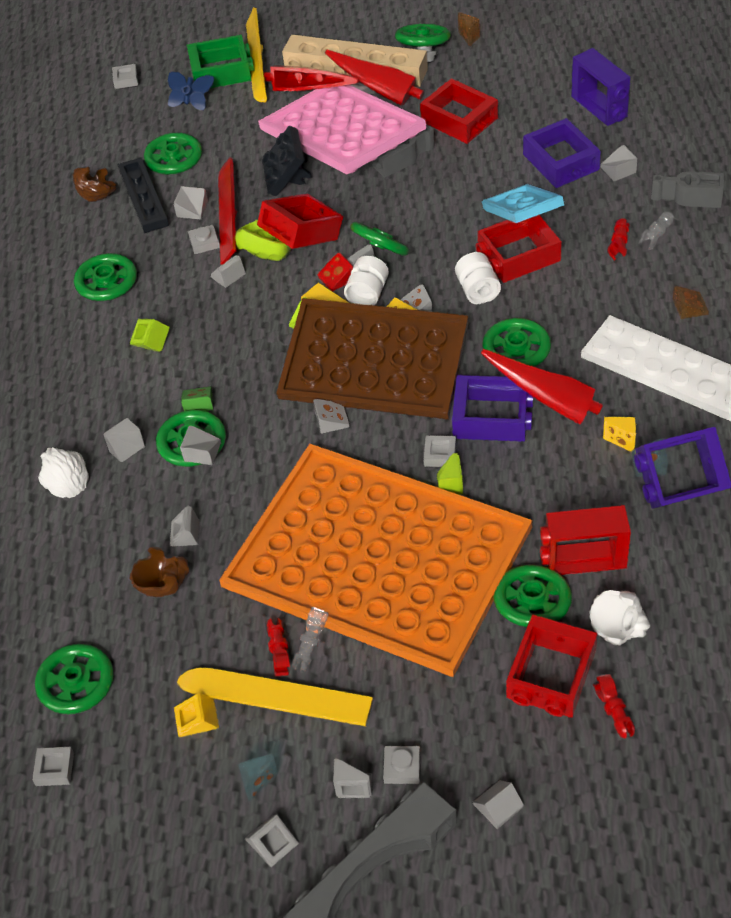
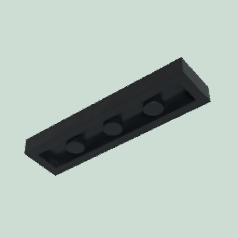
M142 158L117 164L143 232L147 233L169 226L166 214Z

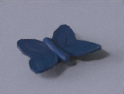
M170 72L168 84L172 92L169 95L168 105L176 107L183 102L186 105L191 102L196 109L205 110L206 99L204 94L212 87L214 77L205 75L197 78L194 82L192 77H188L186 82L185 77L179 72Z

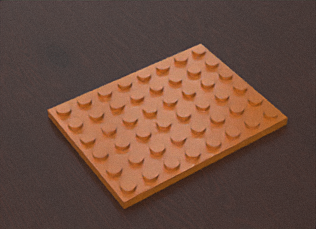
M309 444L219 581L222 588L454 677L494 601L493 596L505 573L511 569L532 529V520Z

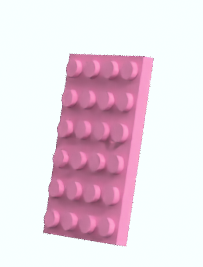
M350 85L315 89L258 121L262 131L276 138L280 133H284L289 125L297 128L304 153L345 174L357 171L359 167L376 160L378 156L395 149L402 142L414 138L419 132L426 129L425 119Z

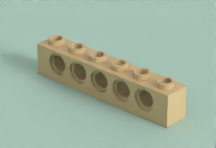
M291 35L282 51L284 66L316 68L350 76L325 54L326 50H331L367 62L399 69L416 77L415 86L419 87L428 70L426 50Z

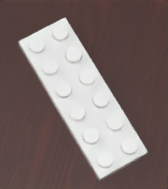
M609 315L581 351V358L731 421V365L611 315Z

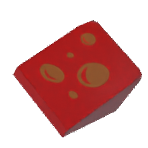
M337 253L317 275L333 292L347 284L353 266L341 253Z

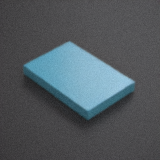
M525 184L482 201V205L485 211L518 223L564 206L563 196Z

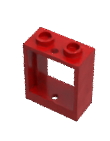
M451 78L420 103L421 118L425 119L427 125L468 144L498 119V99ZM454 100L473 110L464 118H461L442 108Z
M307 193L262 201L257 225L290 248L295 249L337 240L343 216Z
M540 215L518 223L505 220L477 231L478 243L475 245L476 251L487 256L493 271L503 283L561 261L562 241ZM528 236L537 246L535 249L506 260L497 251L499 247Z
M625 505L546 513V526L540 527L542 542L540 557L542 565H548L550 570H554L560 575L627 569L631 530ZM609 537L607 541L557 545V542Z
M532 614L506 680V698L511 699L520 706L531 705L544 709L553 716L561 717L564 715L573 718L596 653L598 633ZM536 645L581 658L568 695L522 681Z

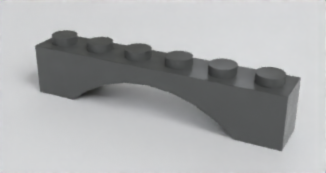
M422 783L416 790L408 791L401 799L400 806L391 814L383 815L376 823L371 834L365 839L357 840L351 846L345 859L338 865H331L324 872L322 881L312 890L304 891L297 898L294 908L284 917L279 916L277 918H335L346 896L361 879L376 867L405 854L432 850L457 825L456 809L426 783Z

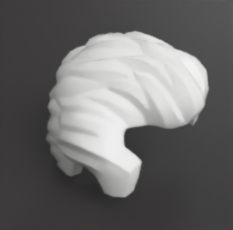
M53 447L47 448L46 453L43 452L41 454L43 466L41 467L38 479L40 484L45 489H48L51 494L61 498H71L85 490L89 475L85 461L80 453Z
M604 591L593 599V604L589 611V618L591 619L594 631L613 645L620 646L631 638H643L646 635V631L650 628V624L645 612L642 610L639 598L635 593L629 591Z

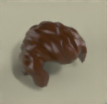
M90 167L77 168L73 172L75 188L79 195L87 201L96 202L102 200L116 190V184L113 181H106V175L109 173L106 168L97 170L94 177L89 174Z
M150 547L148 549L150 556L139 559L133 565L132 572L130 573L133 587L146 596L151 597L175 594L183 583L185 576L189 573L188 560L180 556L167 559L162 548Z

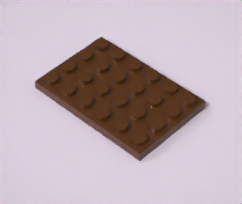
M302 298L276 392L277 397L282 400L314 403V399L332 401L348 408L449 420L469 318L467 315Z

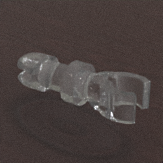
M669 211L663 212L659 216L658 221L653 222L649 230H645L641 234L638 242L639 245L642 244V241L651 239L648 250H652L658 237H662L666 232V228L672 225L674 215Z
M315 607L311 608L307 618L305 634L301 633L299 640L302 643L293 659L292 667L294 670H297L300 663L301 673L308 669L312 660L310 657L313 648L318 646L320 642L317 637L324 628L328 618V613L324 612V610Z

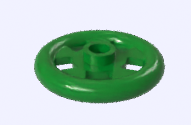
M412 24L403 26L395 32V39L409 46H435L447 42L451 36L449 29L436 24Z
M186 133L164 134L155 138L147 145L144 151V162L149 169L160 174L182 173L198 163L202 156V146L195 137ZM188 145L192 148L186 151L184 149V147ZM157 149H158V150H161V151H160V154H154V153H155V151H156ZM183 157L187 158L183 162H178ZM161 160H164V161H166V162H168V163H167V164H161V163H159V162H160Z
M353 222L350 225V229L354 233L369 240L370 244L378 248L388 249L401 256L409 254V248L406 245L393 239L392 235L376 227L372 229L359 222Z
M115 253L100 254L89 258L79 266L74 275V286L81 296L89 300L108 301L116 299L132 288L137 278V269L134 263L123 255ZM120 265L123 268L117 271L114 267ZM92 278L93 283L85 284L84 279ZM119 278L124 279L122 283L116 284ZM97 288H107V290H97Z
M509 318L497 322L487 330L483 338L482 348L497 353L495 348L502 346L504 352L500 353V355L512 359V356L524 355V359L513 360L535 367L548 356L551 349V340L548 332L537 322L525 318ZM522 330L529 331L532 334L528 337V335ZM507 331L508 333L504 339L499 336V334ZM531 344L539 345V349L537 351L530 350Z
M188 410L173 415L158 430L156 447L159 454L164 460L177 466L192 467L201 465V463L186 462L183 459L180 447L188 426L196 427L221 439L218 454L226 440V430L221 420L215 415L202 410ZM203 422L208 426L203 430L197 424ZM181 424H184V425L178 430V433H176V432L174 431V429H175L176 427H178V426L181 425ZM176 441L178 447L171 450L168 443Z
M522 565L512 568L505 573L494 593L493 600L497 610L504 618L516 625L527 627L532 616L529 610L543 609L544 613L537 614L536 616L557 622L561 620L569 611L572 603V593L567 581L556 571L539 565ZM539 578L548 582V584L545 586L542 582L535 579ZM519 580L522 584L517 590L513 589L510 585ZM549 594L559 595L558 603H549ZM516 599L520 606L513 608L508 601Z
M88 644L64 646L51 653L40 665L35 677L37 697L46 708L56 713L76 714L89 710L104 699L112 686L114 677L112 663L109 657L95 646ZM77 657L89 658L86 665L75 663ZM58 664L65 665L58 675L52 673ZM100 671V680L90 682V672ZM72 674H78L76 678L68 679ZM58 684L63 692L53 696L49 689ZM84 689L86 690L87 696L78 700L72 699V694L79 693Z

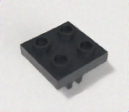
M290 125L284 133L279 134L275 145L264 154L262 159L267 191L273 196H277L288 182L302 185L306 184L303 177L311 178V173L302 167V163H306L308 159L302 152L298 129Z

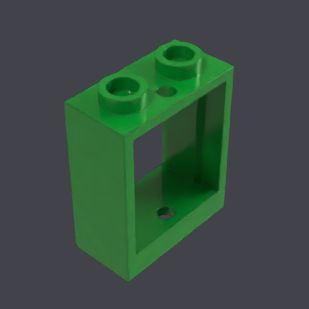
M242 34L187 44L194 81L205 75L213 76L214 82L211 88L251 81L250 72L254 71V65L249 44H244ZM240 58L241 60L237 62L215 65L205 68H201L200 66L204 64Z

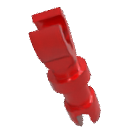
M620 218L616 221L614 226L615 232H613L611 238L612 243L607 250L614 261L616 260L615 256L619 252L624 257L627 254L625 244L628 241L627 233L629 232L630 225L626 223L627 220L625 218Z
M270 618L267 621V633L270 637L268 642L269 651L273 653L275 676L289 675L287 668L290 667L287 653L288 643L283 638V623L280 618H277V625H274Z
M610 674L596 677L599 683L593 684L594 690L599 699L605 703L604 710L606 714L612 716L618 735L626 739L628 731L630 737L635 734V726L631 718L627 717L624 711L626 705L623 699L618 698L613 678Z

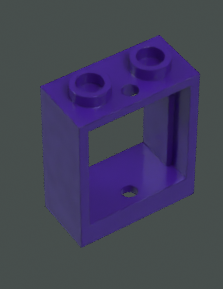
M594 48L574 56L571 97L607 126L628 117L630 76ZM598 81L607 87V96L597 89Z
M567 118L523 136V155L555 188L600 170L601 151ZM565 140L577 152L559 161H555L544 149Z
M457 375L452 416L453 436H456V439L525 442L526 430L532 429V412H527V407L533 408V397L507 377ZM469 400L519 402L518 419L467 417Z
M716 427L635 448V466L639 473L642 472L645 483L642 488L646 502L651 504L652 509L731 488V480ZM696 441L708 486L663 498L651 453Z

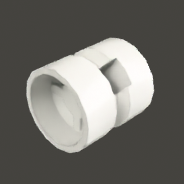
M481 252L469 253L457 262L455 273L469 302L481 304L492 301L498 296L501 284L485 254Z
M361 256L358 258L344 288V295L347 300L354 304L376 305L389 274L386 264L374 256Z

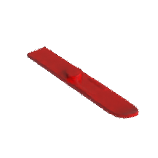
M229 157L224 163L218 177L221 265L227 262L236 251L235 218L237 210L235 209L232 157Z

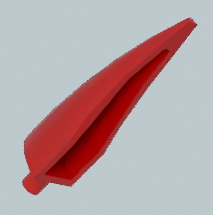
M326 50L325 52L345 72L352 77L358 78L360 83L399 105H404L410 96L419 100L423 97L424 90L415 87L416 77L393 67L367 62L331 50Z
M275 65L270 67L271 72L263 73L264 81L272 82L273 91L322 89L359 82L358 78L345 74L299 66Z
M486 349L481 351V354L518 387L564 417L581 424L588 411L596 415L600 413L603 404L593 400L594 388L569 376L526 365Z

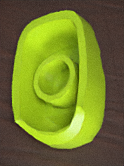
M258 220L236 231L235 241L237 248L245 249L258 258L280 261L286 258L292 249L257 225Z

